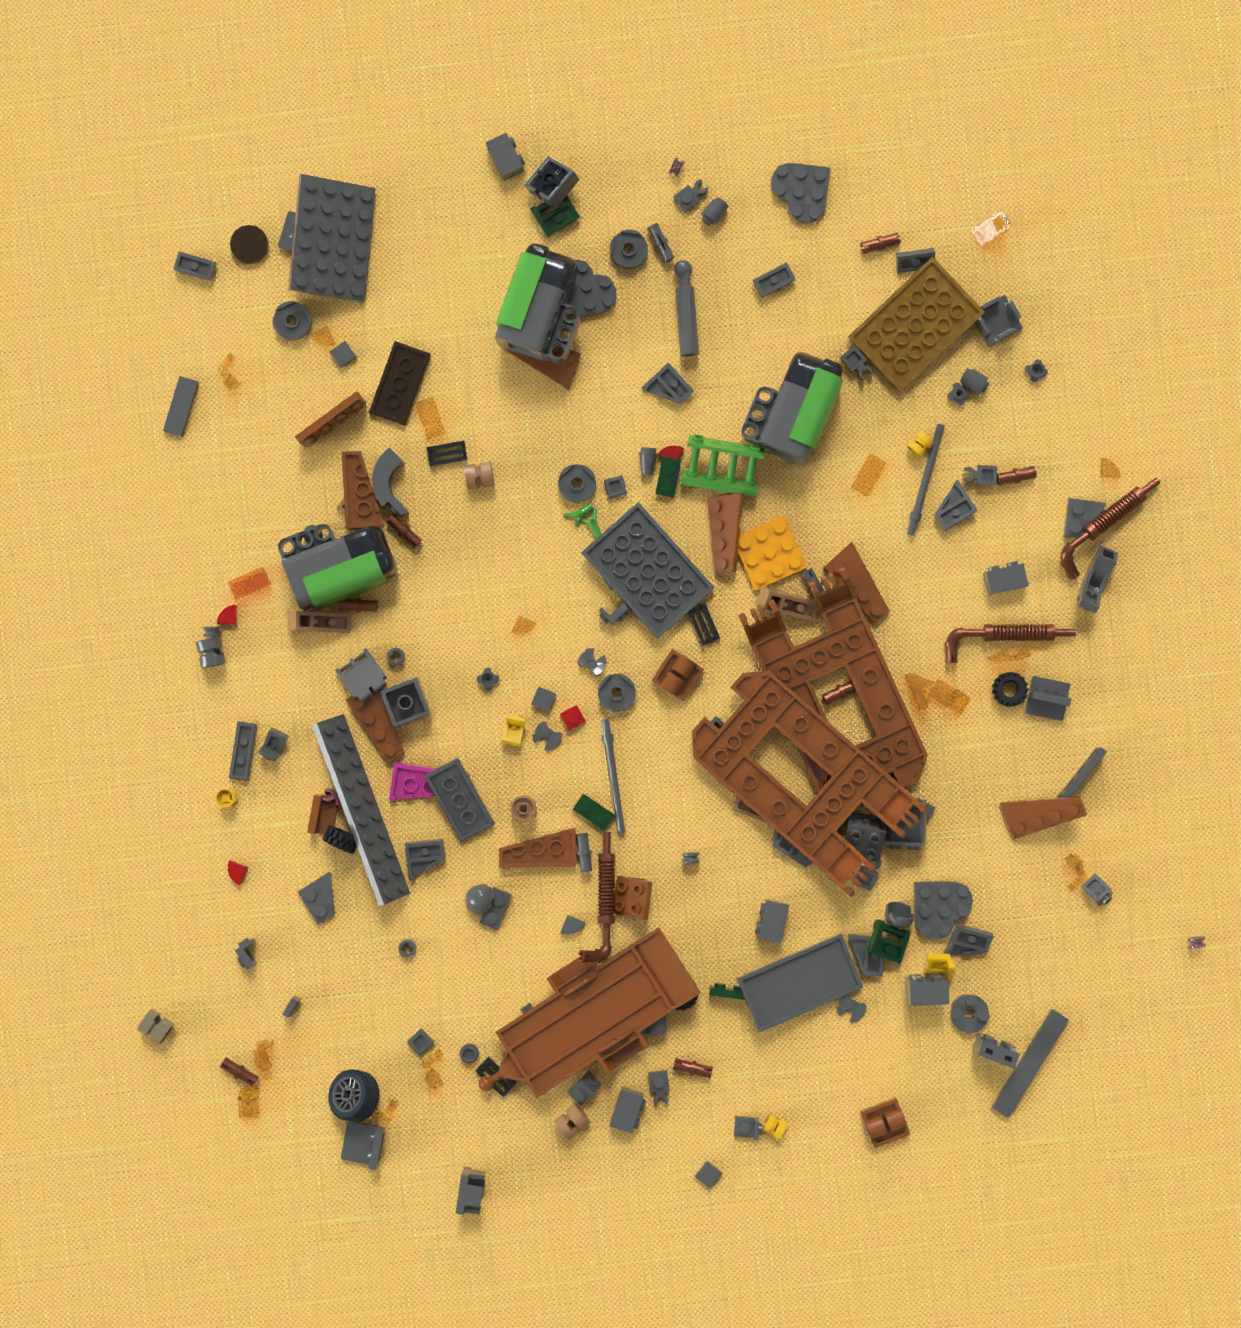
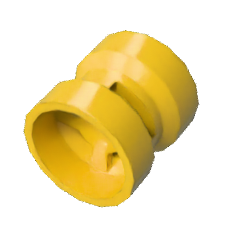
M919 431L915 436V440L911 441L907 448L914 455L922 458L925 450L934 443L927 435Z
M224 788L217 792L215 800L220 807L226 808L233 806L237 802L238 795L234 789Z
M770 1113L763 1124L762 1131L771 1133L775 1138L780 1139L788 1122L783 1119L778 1120L775 1115Z

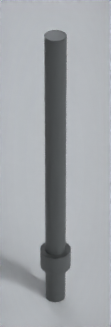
M937 424L933 438L934 444L929 452L914 509L910 513V524L907 534L914 536L917 524L922 517L921 509L945 427L942 424Z
M602 719V741L605 743L618 833H625L612 744L614 737L613 733L611 734L609 719Z

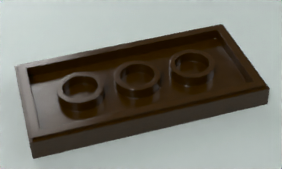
M394 341L369 413L405 426L431 354Z

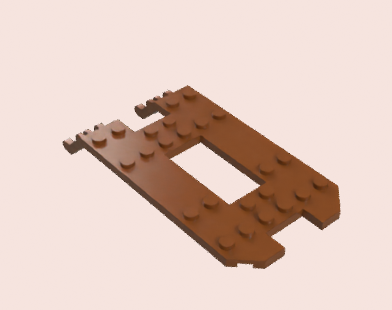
M844 567L838 569L839 575L843 579V583L837 585L836 578L832 572L828 573L832 588H830L825 576L820 578L826 589L822 593L819 592L816 581L813 580L808 583L828 632L802 644L793 646L774 599L767 602L770 610L773 612V615L769 617L766 616L762 605L757 606L763 620H759L754 608L750 609V613L756 622L752 625L748 624L745 613L739 614L738 617L762 672L770 671L826 721L828 720L810 682L845 666L876 734L875 737L855 746L887 774L893 771L897 782L902 787L919 781L928 754L856 599L850 578ZM797 747L818 792L832 776ZM861 802L857 808L864 806V804Z
M770 671L742 673L730 688L744 701L722 727L718 729L704 717L692 730L694 759L819 867L845 893L852 897L855 891L848 887L845 882L850 878L854 881V884L861 887L863 884L852 874L855 872L866 881L868 876L859 871L858 867L863 863L870 872H874L877 867L836 832L837 829L862 802L903 839L907 833L896 824L903 820L911 829L914 825L904 815L908 814L917 823L920 818L909 811L910 808L915 805L923 814H926L929 809ZM773 726L832 776L807 805L749 756L750 752Z

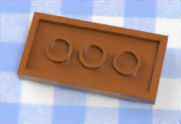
M356 391L297 434L295 438L304 447L307 445L311 447L318 441L317 438L319 436L329 434L333 430L332 427L337 423L342 424L348 420L349 414L362 410L364 408L363 404L366 401Z

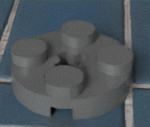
M631 229L623 230L614 236L610 243V255L613 262L621 268L633 269L639 267L647 257L648 244L638 231ZM628 244L635 249L630 254H626V251L623 250Z
M287 301L279 305L275 310L272 321L274 329L286 340H299L311 330L312 318L304 305L294 301ZM290 316L293 318L297 317L296 324L293 326L292 324H287Z
M569 465L560 473L558 480L559 491L568 501L574 503L584 502L595 492V475L585 465ZM573 479H581L582 482L580 484L582 487L574 488L572 486L574 484Z
M623 674L609 675L599 684V701L603 707L610 711L620 712L626 710L635 700L636 690L634 683ZM621 688L620 693L622 696L612 697V689Z
M960 995L951 1004L950 1019L957 1029L968 1034L980 1031L990 1017L987 1004L977 995ZM966 1009L974 1010L972 1018H965Z

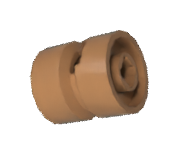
M491 461L482 462L479 466L475 464L464 465L468 490L478 489L480 485L484 487L495 486Z
M521 795L514 799L510 809L514 818L526 821L533 817L537 806L532 797Z
M576 1103L566 1110V1115L561 1114L554 1120L558 1129L568 1140H571L578 1134V1129H583L590 1123L587 1115Z

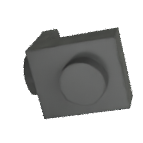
M623 603L609 615L601 607L599 609L601 612L599 616L606 624L608 622L613 624L617 619L622 621L628 615L626 611L629 608Z
M271 727L258 754L267 760L276 761L281 755L289 735Z
M248 938L238 943L239 948L235 950L239 956L237 958L238 962L242 967H246L247 970L257 964L247 948L256 941L254 938L250 941Z
M587 1071L567 1093L581 1106L596 1093L601 1083Z

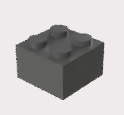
M417 677L380 691L394 727L432 714L420 680Z
M930 973L929 977H923L921 974H910V977L905 978L906 1002L910 1006L950 1004L949 981L945 977L940 976V973Z

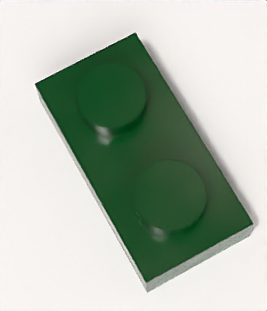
M662 457L655 494L674 498L682 459Z
M584 793L573 808L574 811L603 831L615 816V814Z
M723 983L710 985L709 995L745 1000L739 985H734L733 988L726 987V984Z

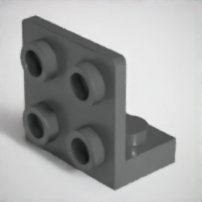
M852 812L847 818V830L844 839L853 845L865 858L870 854L873 857L872 861H877L880 858L886 835V824L878 816Z
M348 1121L341 1159L369 1164V1169L376 1170L379 1166L385 1127Z

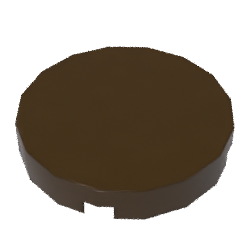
M245 225L235 230L231 236L230 248L233 255L239 261L253 264L258 263L266 256L269 242L263 230L257 226Z

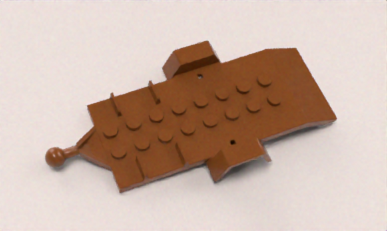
M660 927L600 965L594 962L581 963L577 958L546 978L555 994L495 1032L504 1045L505 1052L499 1071L490 1077L483 1076L480 1078L479 1088L485 1092L490 1091L494 1083L501 1078L527 1082L535 1097L538 1098L596 1060L599 1061L606 1074H608L638 1052L647 1049L649 1046L640 1032L701 993Z

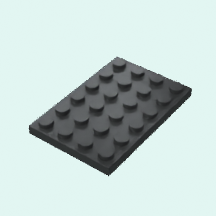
M305 174L299 175L288 290L364 302L375 188Z
M639 502L581 552L584 558L657 639L715 588Z

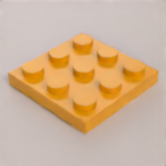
M784 515L742 533L738 537V555L754 591L760 589L761 585L767 586L807 568Z

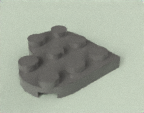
M785 163L779 165L774 171L771 179V189L781 201L787 202L788 211H790L791 216L796 221L812 223L822 216L827 200L830 167Z
M574 260L577 263L578 271L567 304L576 307L581 317L608 311L616 301L614 283L608 276L594 275L586 261ZM569 314L567 320L574 319L577 315Z
M914 882L915 924L923 936L934 940L944 938L951 933L954 920L961 919L970 913L973 903L972 894L969 888L960 882Z

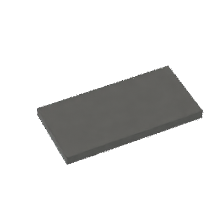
M837 934L736 978L759 1033L863 988L842 934Z

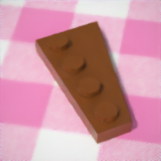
M502 348L538 372L543 373L554 382L559 383L567 390L570 389L581 353L571 350L567 361L557 364L548 360L542 362ZM561 349L556 350L554 356L561 357L564 351Z
M361 451L342 452L346 529L370 526L384 527Z
M744 493L707 499L716 575L736 572L739 548L737 547L738 537H740L739 522L740 518H742L741 503L744 500Z
M851 542L823 568L828 573L832 572L838 584L843 583L838 569L842 567L846 569L862 611L876 624L889 612V609L853 542Z
M371 689L370 691L373 696L363 703L359 699L355 700L353 696H350L346 699L347 703L385 760L390 763L405 752L397 729L393 726L381 692L378 691L376 693L374 689Z
M1081 796L1000 803L1014 839L1087 815Z
M576 828L499 848V868L576 866Z

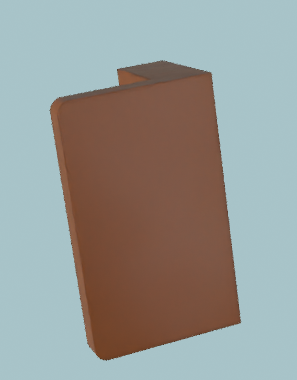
M319 794L313 796L307 833L325 834L329 825L334 826L337 812L335 803L330 805L323 803V798H330L331 796Z

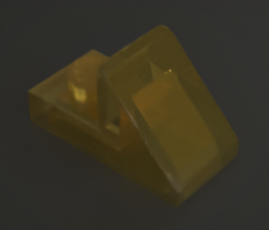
M1002 209L972 229V232L979 244L984 246L997 236L1006 233L1013 225Z
M912 673L904 674L919 710L929 707V697L926 691L923 692L922 689L935 684V682Z
M939 679L936 680L928 694L929 697L959 715L962 714L970 701V698L960 690L954 689Z

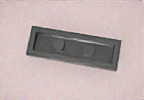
M179 376L163 428L164 432L183 437L199 384L198 381Z
M237 721L229 778L249 781L257 724Z

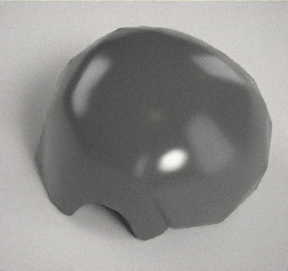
M487 884L475 885L466 893V906L474 914H485L492 908L491 903L495 898V894Z
M890 902L886 905L885 919L891 926L903 929L912 924L914 913H911L909 905L900 902Z

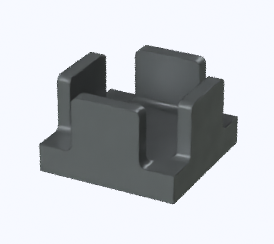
M1006 295L997 297L982 305L981 308L985 313L975 322L988 347L1023 329L1019 321L1021 315L1014 302H1009Z
M463 1167L456 1214H480L481 1199L483 1198L485 1171L471 1170V1167Z

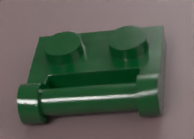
M568 196L563 199L564 204L544 217L540 213L551 207L547 203L543 202L537 207L533 206L530 208L547 238L580 219Z
M879 919L875 920L873 924L874 930L866 952L901 964L910 938V931L887 925ZM883 931L898 936L899 941L895 942L881 937Z

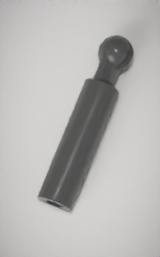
M680 260L674 266V273L678 277L679 285L675 289L680 356L682 357L699 355L694 287L690 286V275L693 268L687 260Z

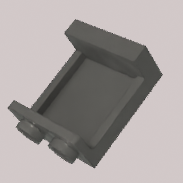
M917 799L927 808V800ZM913 805L909 811L920 818L918 823L908 814L904 815L914 827L910 829L903 820L896 824L907 833L903 839L887 825L884 845H889V849H901V846H908V850H920V847L926 846L927 812L923 814Z

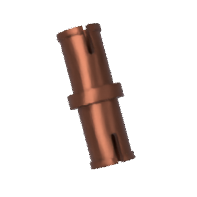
M898 232L883 237L879 235L876 239L861 242L860 247L869 246L868 248L861 249L863 254L876 250L883 251L887 247L901 244L900 239L893 241L892 239L900 236Z
M1034 466L1019 470L1015 468L1009 472L997 473V484L999 486L1013 482L1018 484L1023 480L1037 478L1036 468Z
M395 514L386 521L398 533V536L400 538L403 537L413 548L422 541L410 529V526L408 524L405 525Z
M345 599L338 602V610L355 611V613H360V611L377 613L378 600Z
M849 681L843 685L839 684L835 689L822 694V698L828 706L841 698H847V695L856 690L853 683Z
M228 1057L224 1059L219 1067L234 1075L233 1078L236 1080L238 1078L253 1087L259 1077L245 1069L244 1065L240 1066L228 1059Z
M675 1058L673 1070L690 1073V1076L694 1074L709 1079L713 1066L698 1064L694 1060L690 1062Z

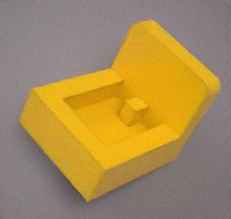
M507 715L501 743L520 747L526 719L519 715Z
M927 954L926 973H945L946 979L951 981L952 973H955L956 967L955 962L951 960L950 954Z

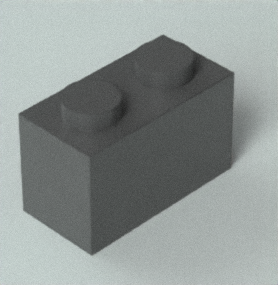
M504 133L485 142L503 181L524 172L522 165H525L521 154L517 155L514 148L517 146L513 137L509 138L507 133Z
M1018 561L1006 563L1007 567L1001 569L999 565L988 567V571L983 573L988 595L1029 586L1024 563L1018 564Z
M765 899V903H761L759 914H762L761 922L757 921L755 933H758L759 939L778 943L782 942L789 904Z
M622 1086L610 1120V1127L632 1134L633 1128L637 1129L640 1118L637 1117L639 1110L643 1111L646 1100L643 1099L644 1093Z

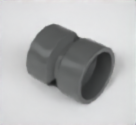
M220 637L195 642L197 652L201 654L199 658L201 668L226 663L224 653L220 651L222 648Z

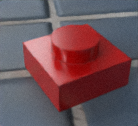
M577 705L560 713L568 730L586 722Z

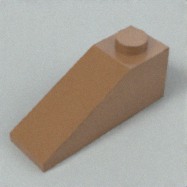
M761 585L756 600L757 605H762L765 610L772 611L767 602L774 599L781 614L815 622L819 610L816 601Z
M288 611L287 631L350 633L351 614Z

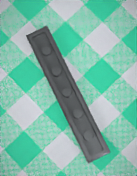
M1053 1009L1049 1011L993 1103V1109L1008 1118L1011 1116L1069 1019Z

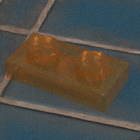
M261 567L229 581L228 584L235 600H238L271 585L265 568Z

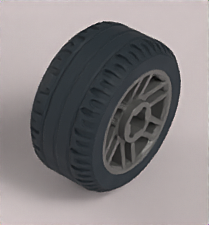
M355 1069L345 1070L339 1073L331 1083L328 1092L329 1107L333 1114L341 1120L362 1122L372 1116L378 1106L380 1099L379 1085L375 1078L367 1072Z

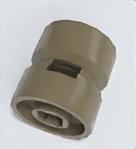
M151 1009L137 1030L145 1036L151 1035V1040L160 1045L174 1024L166 1018L161 1019V1015Z

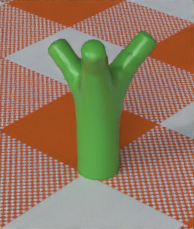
M589 503L575 512L564 513L563 517L576 518L575 526L578 527L582 517L594 508Z
M594 508L592 517L589 518L590 520L582 518L581 521L592 529L597 539L602 533L597 523V509Z

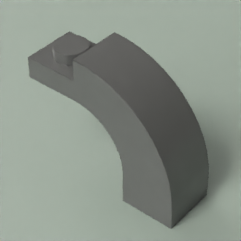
M389 447L375 464L372 474L373 491L382 507L386 508L391 504L389 508L396 516L401 514L404 517L409 511L395 498L390 485L392 476L404 462Z
M1100 545L1077 596L1078 606L1094 613L1098 611L1103 588L1117 563L1118 552Z

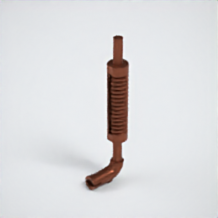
M1154 478L1141 489L1137 486L1124 497L1082 528L1084 533L1063 547L1060 564L1064 568L1068 579L1073 580L1076 579V576L1080 575L1073 561L1075 548L1088 538L1094 541L1107 531L1108 528H1111V526L1128 515L1133 509L1146 501V494L1160 484L1158 478Z
M984 624L983 629L956 628L950 632L947 641L944 643L946 646L945 663H951V656L952 662L958 663L957 645H959V640L963 637H983L984 641H1054L1055 637L1076 636V629H1055L1054 624H1045V626L1044 624H1034V626L1033 624H1023V626L1022 624H1012V626L1011 624H1005V626L1003 624L1001 626L1000 624H994V626L992 624Z
M603 832V854H598V866H600L598 868L600 870L598 871V877H600L598 879L600 881L598 882V888H600L598 890L600 892L598 893V899H600L598 901L600 903L598 904V914H600L598 915V924H603V946L600 949H595V951L580 950L578 955L585 956L578 957L581 963L594 962L599 964L609 957L612 946H610V924H615V915H613L615 914V904H613L615 903V893H613L615 892V882H613L615 881V871H613L615 870V854H611V832Z

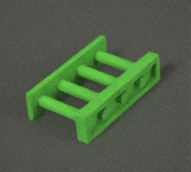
M699 434L689 435L687 446L693 448L689 469H683L681 485L735 494L744 493V495L753 497L757 496L758 482H755L753 478L757 458L764 459V447L758 444L747 445L705 438ZM700 449L712 450L707 473L697 471ZM719 452L731 454L726 476L715 474ZM738 455L750 457L746 479L744 480L734 477Z

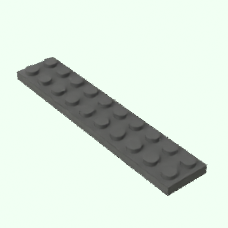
M342 714L313 724L312 727L378 905L382 906L411 894L345 715Z

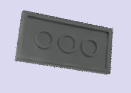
M459 757L424 775L461 842L495 825V821Z

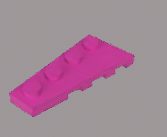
M395 762L389 800L435 796L424 775L436 768Z

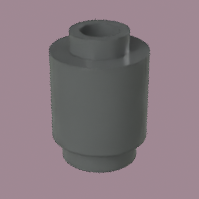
M720 197L713 199L701 212L702 221L708 226H715L727 213L728 204Z
M969 368L966 369L960 379L963 386L977 394L980 392L984 393L990 384L987 382L988 377Z

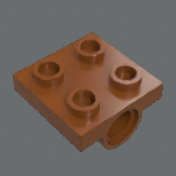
M671 649L651 681L684 702L704 669L689 658Z
M617 876L614 895L615 903H613L615 904V915L648 920L653 882L641 878Z
M896 1097L860 1111L874 1148L911 1135Z

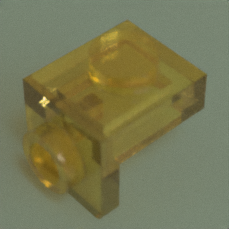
M267 1039L257 1043V1047L253 1050L255 1055L254 1063L262 1072L272 1066L265 1049L274 1044L273 1040L269 1042Z
M240 1088L237 1100L239 1118L259 1117V1088Z

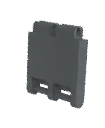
M367 648L356 658H351L350 662L341 669L337 668L335 670L355 700L359 699L362 703L373 696L370 691L371 689H374L377 693L387 686L385 679H387L386 675ZM365 655H367V657H365L364 659H362L360 662L356 663V662H357L358 660H360L362 657H364ZM351 665H353V667H351L350 669H348L346 672H344V673L342 674V672H343L344 670H346V669L349 668Z

